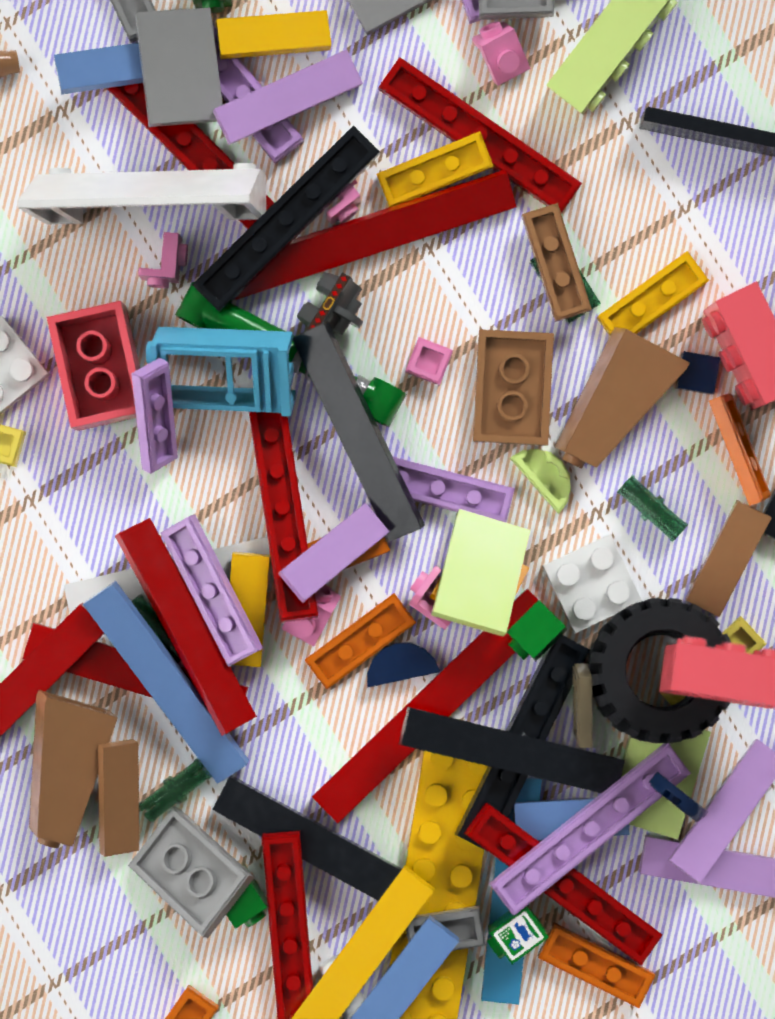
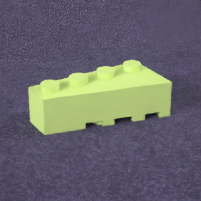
M611 0L546 86L581 114H584L587 109L594 112L607 95L602 90L611 79L617 82L630 65L626 60L635 49L640 52L654 34L651 29L660 18L664 21L678 2L676 0Z

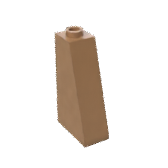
M614 327L555 445V448L565 452L562 460L580 469L583 468L585 463L597 468L684 373L690 362L627 329Z
M38 690L36 696L29 828L38 838L37 842L51 848H59L60 844L73 847L98 776V744L109 743L118 717L107 709L42 690Z

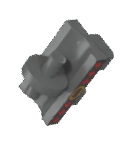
M324 272L317 282L316 290L326 296V299L320 308L307 302L302 306L297 314V318L307 327L306 330L326 321L329 322L333 333L337 332L341 335L344 334L349 324L360 328L363 321L356 316V313L362 303L356 300L362 288L343 272L340 276Z

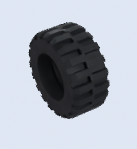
M651 598L626 607L612 616L598 632L599 635L596 641L592 643L588 666L592 676V698H595L599 706L597 707L603 717L609 719L614 728L639 741L676 743L702 734L703 730L707 727H712L720 719L718 716L722 710H727L730 703L686 696L682 701L672 706H652L643 702L634 694L626 676V664L631 651L640 641L647 637L664 635L675 639H683L684 636L707 640L706 647L715 648L716 644L732 643L727 633L722 634L718 626L720 623L713 616H706L702 613V608L693 603L690 605L682 603L681 599Z

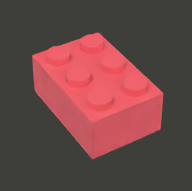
M756 281L713 302L703 310L706 317L702 318L707 334L711 339L716 337L722 349L718 354L723 367L727 372L732 371L738 382L735 385V391L739 400L744 406L749 405L751 411L775 400V317Z
M120 300L46 317L70 427L81 431L136 418L131 373L140 369L127 306Z
M685 636L683 639H677L676 643L665 646L659 692L775 710V650L761 649V651L754 650L753 654L745 653V645L734 643L716 644L715 648L706 647V639Z

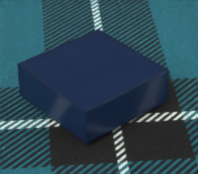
M683 351L681 358L690 363L684 373L677 379L676 389L713 395L720 357Z

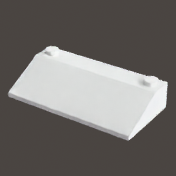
M236 163L233 164V169L104 173H71L69 168H49V174H37L17 199V208L47 225L83 224V208L213 205L230 221L258 220L266 212V174L261 169H256V164Z

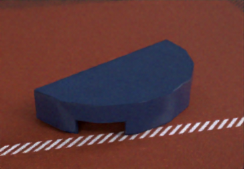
M394 643L383 648L373 658L367 672V688L439 673L440 669L435 658L425 648L413 643Z
M656 772L649 781L652 788L675 804L677 808L694 821H700L708 813L706 809L660 773Z

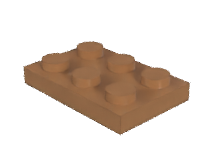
M479 329L473 442L548 446L554 333Z

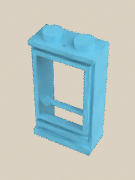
M158 327L153 340L147 342L146 361L148 364L158 358L169 362L168 355L225 357L227 387L171 385L173 408L281 413V416H291L296 399V390H290L294 375V363H289V350L293 340V332ZM232 357L251 358L253 388H234Z

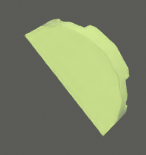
M539 449L522 450L510 457L509 459L559 514L568 503L571 490L570 473L563 461L553 453Z

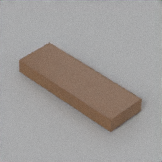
M558 203L522 214L521 218L554 321L558 322L590 312L592 308Z
M736 500L685 600L720 617L772 517Z
M134 739L98 744L99 853L107 857L139 851L138 742Z

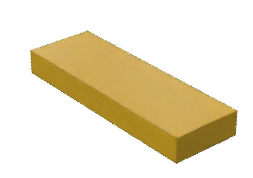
M327 10L216 19L220 59L331 50L332 44Z
M479 131L379 172L376 175L388 206L392 207L440 190L494 168Z
M686 251L596 318L609 336L614 327L624 328L637 334L705 285L709 279L690 253Z
M232 552L230 584L263 646L270 555ZM263 649L233 665L261 667Z

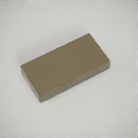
M578 663L573 666V733L579 748H593L592 676L588 663Z

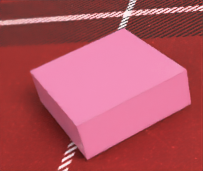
M418 337L405 373L440 386L453 350Z

